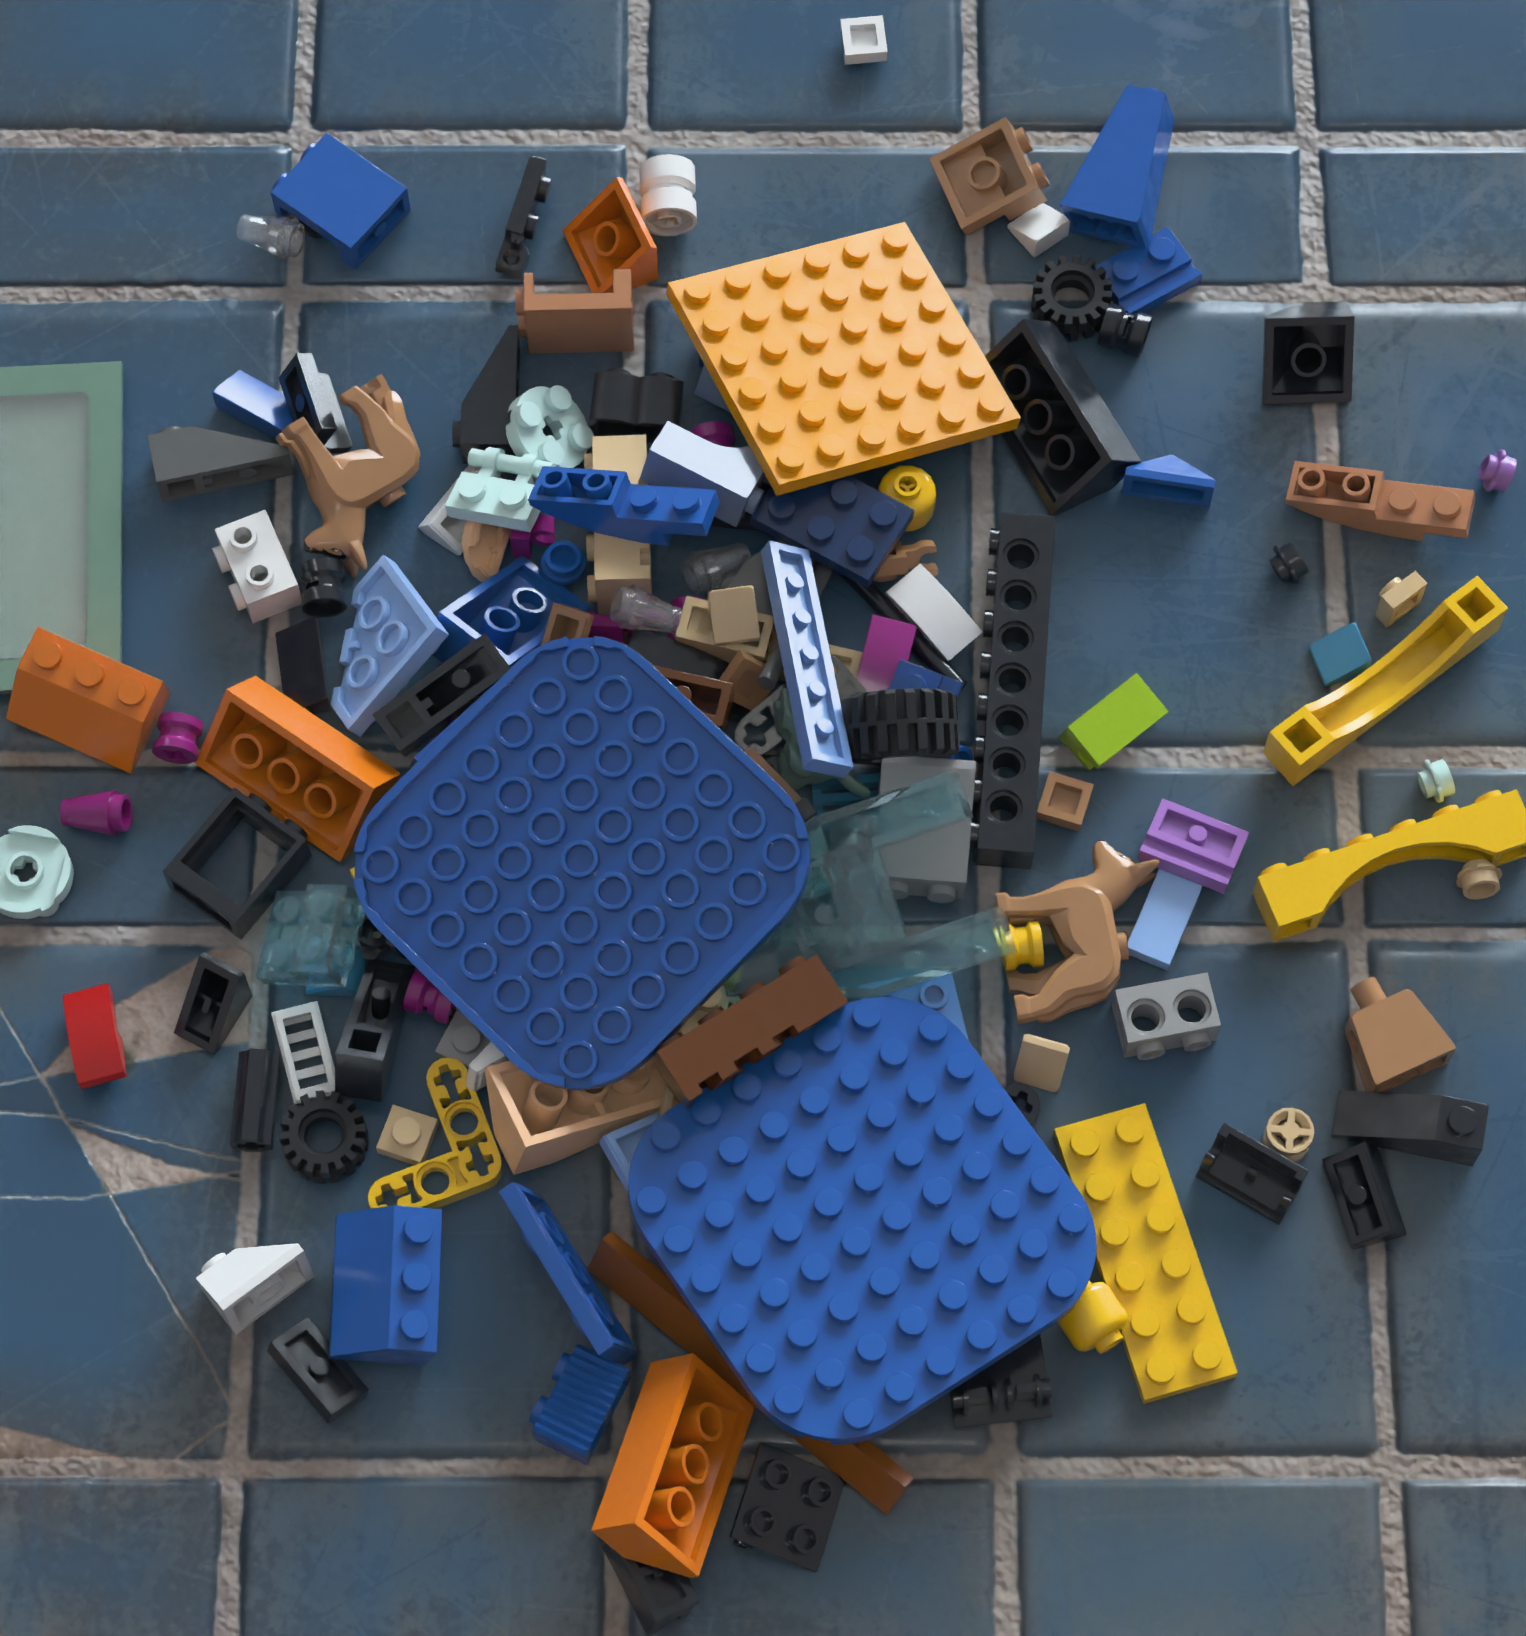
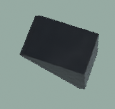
M204 952L199 955L174 1034L212 1054L217 1053L253 996L245 974Z

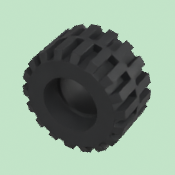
M930 688L893 689L854 694L840 701L852 762L854 764L881 765V760L884 758L912 756L947 759L960 751L957 695L943 689Z

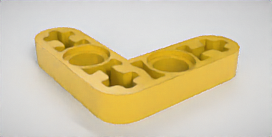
M450 1057L441 1058L430 1066L426 1075L428 1090L451 1152L375 1181L368 1193L370 1209L387 1206L386 1204L377 1205L384 1201L383 1193L387 1190H392L395 1196L408 1193L409 1189L406 1182L411 1180L414 1182V1188L420 1201L413 1203L411 1194L399 1198L397 1205L437 1209L490 1189L501 1179L503 1166L499 1150L476 1091H472L466 1086L468 1070L458 1059ZM448 1071L452 1077H461L455 1080L460 1100L452 1104L447 1088L444 1085L436 1086L442 1082L441 1074ZM442 1105H449L445 1109L442 1107ZM459 1113H472L478 1119L477 1128L472 1133L460 1135L452 1130V1120ZM484 1138L487 1140V1142H480ZM477 1143L483 1160L485 1162H494L488 1165L489 1174L485 1176H480L477 1170L468 1171L474 1167L469 1147ZM431 1172H442L448 1176L449 1186L441 1194H428L422 1188L423 1179Z

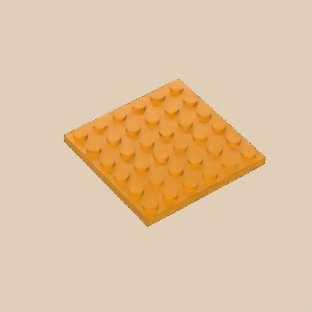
M905 222L668 282L666 295L776 496L1018 428L1020 415Z

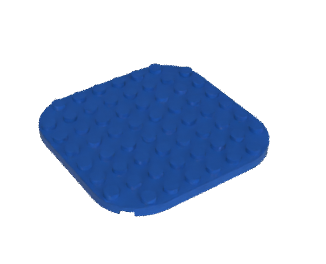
M594 636V638L573 639L563 637L544 643L518 660L378 801L366 817L355 843V878L353 880L359 902L373 925L512 1063L533 1079L544 1084L567 1090H589L614 1084L639 1070L656 1054L659 1046L671 1038L785 922L799 903L805 890L810 871L811 850L804 820L797 806L785 790L643 656L627 645L605 637Z
M873 997L848 1003L845 1008L839 1012L836 1010L798 1037L792 1039L790 1036L783 1040V1046L754 1065L750 1061L742 1065L744 1070L739 1075L716 1090L711 1091L708 1086L702 1089L703 1093L689 1107L686 1108L683 1102L672 1107L653 1122L644 1133L633 1154L629 1170V1208L637 1231L753 1402L773 1423L792 1435L802 1439L805 1436L816 1440L830 1441L831 1445L858 1443L884 1434L1056 1324L1080 1300L1093 1272L1096 1259L1095 1226L1085 1199L965 1035L948 1018L934 1009L915 1001L896 997Z

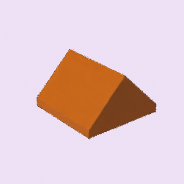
M616 177L562 230L592 293H613V269H631L632 289L659 279L657 247L623 178Z

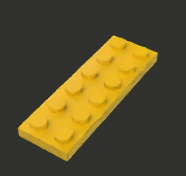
M1143 1103L1055 1128L1053 1136L1065 1172L1085 1199L1093 1218L1097 1244L1095 1262L1101 1280L1109 1286L1128 1314V1321L1120 1330V1333L1124 1337L1122 1343L1142 1403H1150L1236 1378L1238 1372L1146 1104Z

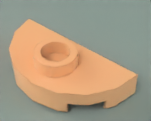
M466 521L461 541L464 560L472 575L483 583L499 571L511 529Z

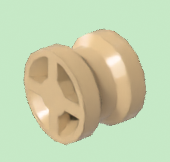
M1282 1108L1274 1112L1269 1118L1262 1137V1143L1296 1163L1307 1154L1314 1137L1313 1123L1309 1116L1299 1109ZM1279 1135H1281V1137L1285 1140V1145L1284 1142L1280 1139V1137H1278Z

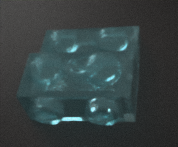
M308 884L306 891L276 890L256 978L263 984L346 987L349 970L355 962V944L359 927L365 919V912L359 902L356 891L349 885Z

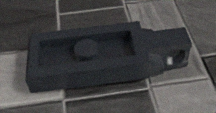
M533 155L529 157L496 261L495 271L498 273L501 272L521 278L529 263L530 253L524 242L525 239L533 241L540 215L534 214L538 202L546 203L552 178L545 176L546 159Z

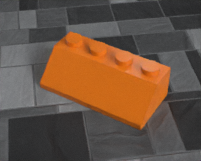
M257 676L226 689L199 752L198 759L195 762L197 766L231 789L236 788L246 796L254 793L262 798L271 807L272 815L282 822L290 819L297 823L307 833V841L340 863L354 850L359 831L372 808L396 784L401 776L400 772Z
M694 1353L650 1363L591 1529L594 1534L624 1558L690 1578L699 1577L755 1408Z

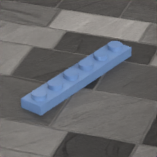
M769 540L761 550V557L803 770L845 778L853 769V762L810 553L807 549Z

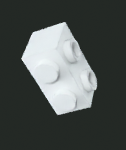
M266 510L215 529L219 546L212 548L221 572L230 571L235 581L228 588L238 611L246 608L252 623H255L302 604L298 583Z

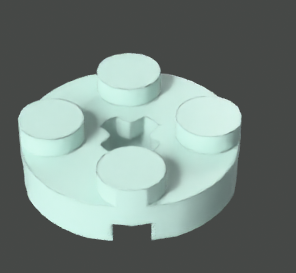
M559 385L551 388L544 386L534 387L517 397L510 404L508 412L511 411V422L506 425V436L516 456L522 457L525 453L538 455L542 461L555 463L556 467L574 468L583 461L584 454L592 447V436L594 434L587 426L584 415L572 400L567 389ZM546 424L551 428L553 436H546L543 433L542 429Z
M23 825L9 829V834L0 838V913L17 919H31L38 916L48 917L53 915L58 910L59 904L68 895L73 883L74 869L66 847L51 831L42 827ZM26 863H33V869L37 872L35 877L30 878L26 882H20L19 877L14 875L15 869L20 870L25 867Z

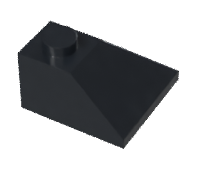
M1346 301L1304 302L1264 316L1263 404L1351 402L1355 316Z

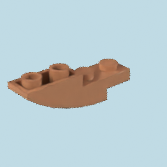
M1294 461L1286 496L1287 505L1319 518L1355 529L1416 541H1424L1425 533L1467 538L1475 503L1474 490L1385 480L1384 472L1379 470Z

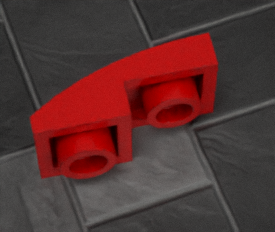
M105 983L62 995L70 1050L79 1087L84 1089L127 1077L124 1045L117 1030L114 994L109 984Z

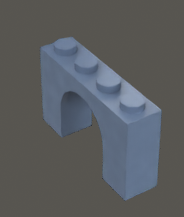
M704 364L694 394L730 412ZM667 421L650 447L639 478L653 486L716 490L720 504L715 517L734 527L738 526L746 512L754 514L765 493V490L761 489L763 483L771 486L750 446L738 448L720 446Z

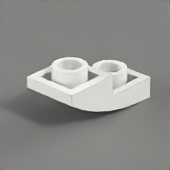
M918 564L885 592L897 609L912 624L917 625L919 631L947 661L952 659L982 633V630L959 603L921 564Z

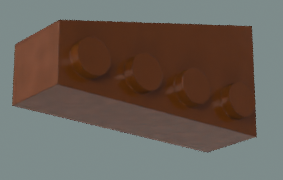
M817 954L806 961L802 955L793 958L778 969L780 977L764 985L762 980L756 982L738 995L739 1002L726 1010L722 1006L714 1009L697 1022L699 1024L698 1027L685 1035L680 1032L659 1046L653 1065L678 1103L683 1102L686 1108L695 1103L696 1098L703 1093L702 1089L708 1086L711 1091L716 1090L739 1075L744 1070L742 1065L749 1061L752 1065L758 1063L783 1046V1040L790 1036L792 1039L798 1037L836 1010L839 1012L847 1006L848 1000Z

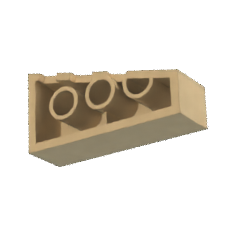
M646 435L592 436V453L584 454V469L626 471L631 484L648 485L647 482L639 479L647 458ZM596 532L594 534H586L587 561H594L595 575H587L588 602H597L598 615H611L612 612H618L619 615H623V607L630 602H652L650 544Z

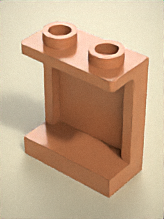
M613 269V293L535 294L533 273H524V289H516L515 299L519 337H527L529 354L634 351V307L631 269Z

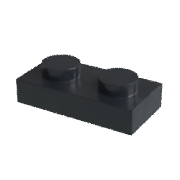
M309 1318L304 1319L270 1342L267 1352L327 1423H330L366 1398L369 1389L345 1360L328 1359L329 1341Z

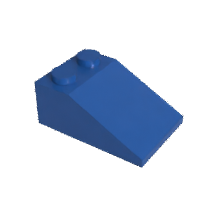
M521 556L439 612L437 619L449 635L432 655L444 663L475 639L486 633L511 668L524 655L541 646L553 602L571 605L585 612L590 611L591 607L563 585L550 582L539 567L526 557Z

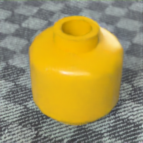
M912 465L898 466L889 470L882 477L878 491L914 510V518L905 532L915 531L924 527L931 520L936 504V486L931 476L922 468Z
M1089 1280L1080 1300L1057 1323L1078 1351L1086 1352L1096 1348L1101 1355L1124 1339L1120 1330L1127 1323L1128 1314L1108 1285L1103 1282L1091 1283Z

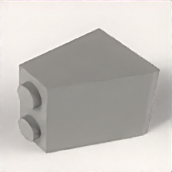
M918 756L884 758L881 760L877 788L870 892L880 893L881 896L888 899H904L908 895L927 896L928 900L936 903H949L955 899L964 898L967 884L976 761Z

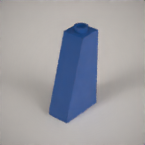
M1132 85L1125 87L1060 203L1063 214L1070 220V232L1147 250L1151 241L1175 121L1165 92H1160L1152 87L1141 88Z

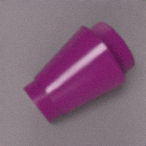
M118 790L64 798L61 802L60 820L63 826H72L112 836H117L120 831L126 832L131 827L133 817L131 799L129 795L120 794Z

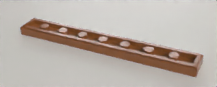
M613 1231L602 1238L587 1270L688 1353H694L760 1411L668 1276ZM785 1431L886 1515L896 1507L914 1478L869 1440L853 1444L831 1445L830 1441L816 1440L805 1436L802 1439Z

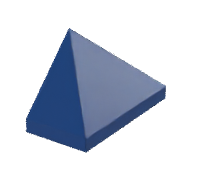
M1171 454L1127 466L1121 495L1210 508L1216 480Z

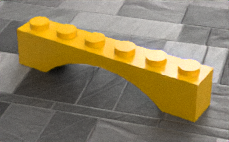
M1477 575L1445 599L1416 629L1371 667L1327 696L1304 705L1269 732L1263 754L1292 786H1295L1497 633L1508 607Z
M1517 789L1503 794L1500 790L1490 791L1478 797L1474 804L1459 808L1458 805L1443 807L1436 811L1430 819L1418 823L1414 819L1404 820L1391 827L1388 833L1373 837L1372 834H1363L1355 837L1346 844L1347 847L1332 852L1328 848H1322L1305 856L1302 862L1287 866L1286 863H1277L1269 866L1257 877L1252 894L1274 943L1317 928L1326 911L1345 890L1363 877L1384 867L1422 859H1445L1466 863L1475 859H1486L1490 864H1494L1497 867L1526 857V808Z

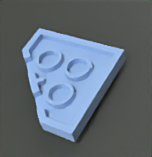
M385 555L381 556L354 588L351 605L357 608L353 628L345 630L339 663L345 666L342 684L339 687H334L330 704L346 728L360 737L376 721L372 714L394 699L449 635L398 565Z

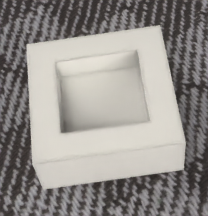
M883 15L840 19L845 65L887 61L888 51Z

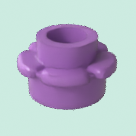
M1500 449L1494 455L1487 454L1484 457L1478 471V479L1483 481V487L1487 492L1493 489L1502 493L1506 491L1515 474L1516 459L1506 456V451Z

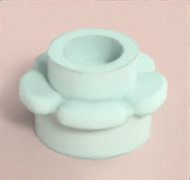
M1428 759L1423 762L1424 771L1417 773L1421 791L1426 799L1434 796L1435 801L1441 803L1444 801V797L1455 794L1452 775L1443 759L1432 763Z

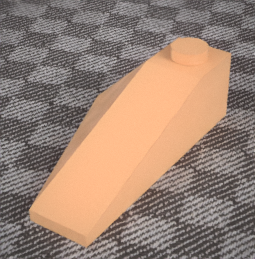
M655 1056L642 1069L637 1070L621 1081L589 1090H567L544 1084L524 1073L510 1060L487 1066L485 1077L493 1132L513 1175L558 1162L598 1144L603 1135L660 1111L666 1083L653 1065Z

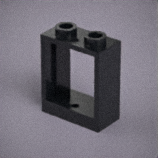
M233 788L163 870V874L171 890L242 940L312 855L306 839L308 835L303 828L290 819L282 822L271 814V807L256 794L250 793L246 796L236 788ZM241 820L287 852L242 906L197 874L199 869Z

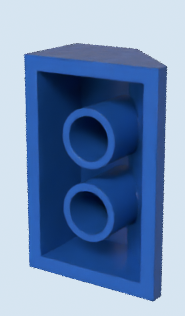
M392 1205L339 1213L335 1216L328 1359L425 1366L437 1353L442 1209Z

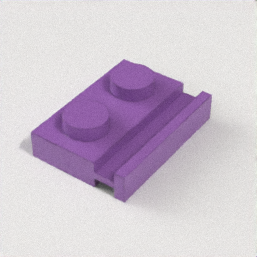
M1162 798L1144 843L1140 848L1137 860L1141 862L1154 859L1159 860L1160 863L1156 868L1224 894L1249 832Z

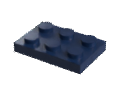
M846 476L776 496L771 486L757 506L754 514L751 515L750 525L787 545L809 550L811 558L868 588L913 520L914 510L854 477Z

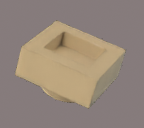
M1416 570L1403 580L1400 577L1392 579L1379 592L1381 598L1375 616L1386 628L1421 603L1428 583Z
M393 1104L376 1146L377 1152L412 1165L425 1162L439 1126L438 1119Z

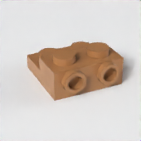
M1006 117L929 158L960 228L966 235L1003 215L1011 221L1048 201L1043 189L1050 185L1049 180L1039 162L1032 165L1027 156V153L1034 150L1024 129L1020 127L1015 130Z

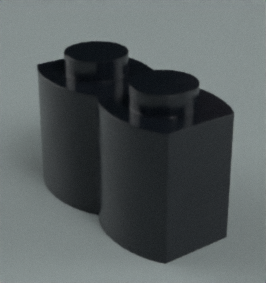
M611 368L604 372H596L589 427L594 436L646 435L647 443H654L667 421L680 427L684 381L675 379L671 374L663 372L642 377L632 375L629 371L621 368Z

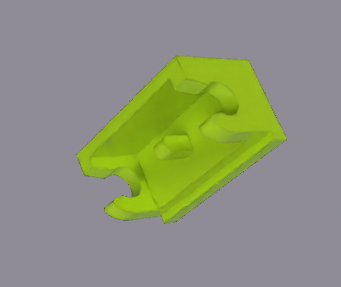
M1136 673L1070 724L1058 738L1063 744H1066L1086 769L1091 770L1094 766L1098 769L1169 711L1138 673Z

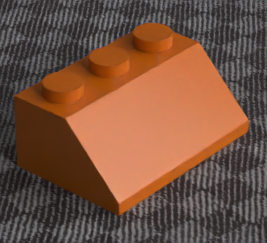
M37 626L17 667L6 719L132 775L171 692L162 680Z

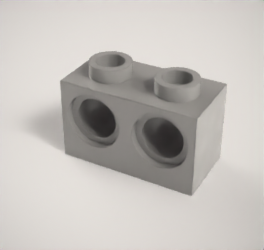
M1208 972L1117 989L1114 992L1111 1007L1124 1058L1137 1056L1139 1060H1150L1165 1054V1050L1183 1047L1185 1051H1197L1212 1044L1211 1041L1217 1039L1221 1023ZM1183 1008H1192L1201 1015L1202 1019L1194 1023L1187 1022L1180 1017L1178 1011ZM1137 1017H1147L1154 1022L1156 1028L1151 1031H1141L1133 1025L1132 1020Z

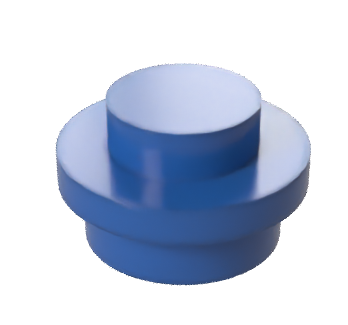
M558 541L549 546L543 553L541 569L544 576L550 582L558 585H569L577 582L584 575L586 558L583 551L572 542Z

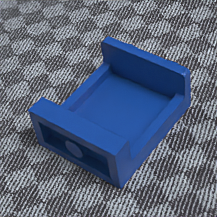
M328 133L317 144L312 143L305 149L300 162L289 173L282 174L276 180L271 191L276 214L282 218L288 213L292 214L339 247L342 261L354 270L364 262L411 211L407 187Z

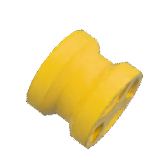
M1029 921L1024 927L1016 928L1011 924H1000V944L1005 971L1015 970L1021 964H1029L1033 968L1043 967L1044 951L1039 921Z

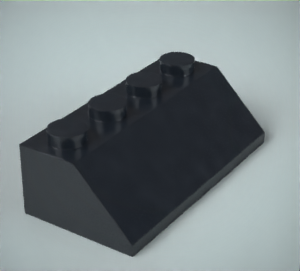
M1022 319L985 355L986 360L1021 417L1017 429L1001 434L1051 515L1057 516L1111 490L1124 478L1127 466L1142 462L1054 322Z

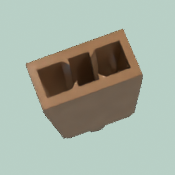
M1376 977L1367 978L1351 988L1350 991L1361 1010L1349 1016L1345 1026V1034L1365 1091L1387 1092L1449 1063L1456 1047L1413 991L1405 989L1386 997Z

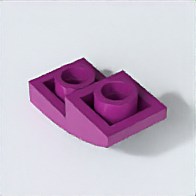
M872 615L856 678L867 692L889 690L899 660L902 659L908 662L917 625Z

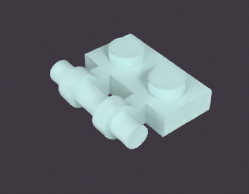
M488 447L486 450L472 448L468 454L469 466L481 469L478 474L461 472L444 505L448 516L531 532L541 511L530 506L528 498L542 466L556 467V464L542 461L538 455L525 453L522 457L507 455L503 449ZM502 472L517 474L515 481L500 478Z

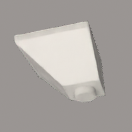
M296 1243L237 1248L227 1255L225 1253L217 1254L204 1264L201 1269L202 1274L196 1277V1280L204 1294L235 1335H237L315 1276L304 1250Z

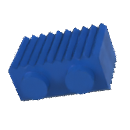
M577 1344L571 1355L564 1352L560 1357L552 1374V1379L557 1381L549 1398L542 1395L538 1399L529 1422L534 1424L532 1432L536 1441L587 1465L631 1380V1372L629 1368L598 1356L596 1352Z

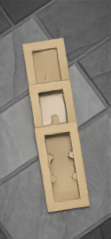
M686 596L675 635L676 641L695 647L729 663L739 649L767 662L778 641L773 616L757 612L760 640L715 647L707 605L708 601ZM828 644L830 655L842 661L857 678L863 652ZM833 667L834 675H835V673L837 672V670H836L835 667ZM783 670L782 674L780 675L781 677L779 678V680L786 682L785 674H784V670Z

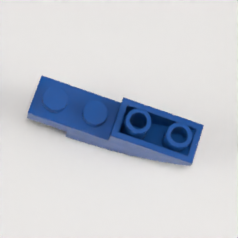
M542 466L528 498L530 506L572 525L630 541L667 546L673 534L707 536L720 504L717 492L713 489L637 485L630 483L626 471Z

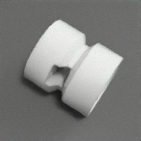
M673 154L658 155L645 160L639 167L640 194L643 196L640 202L641 217L649 233L665 237L678 236L693 230L697 225L696 200L692 197L696 192L695 165L691 160Z

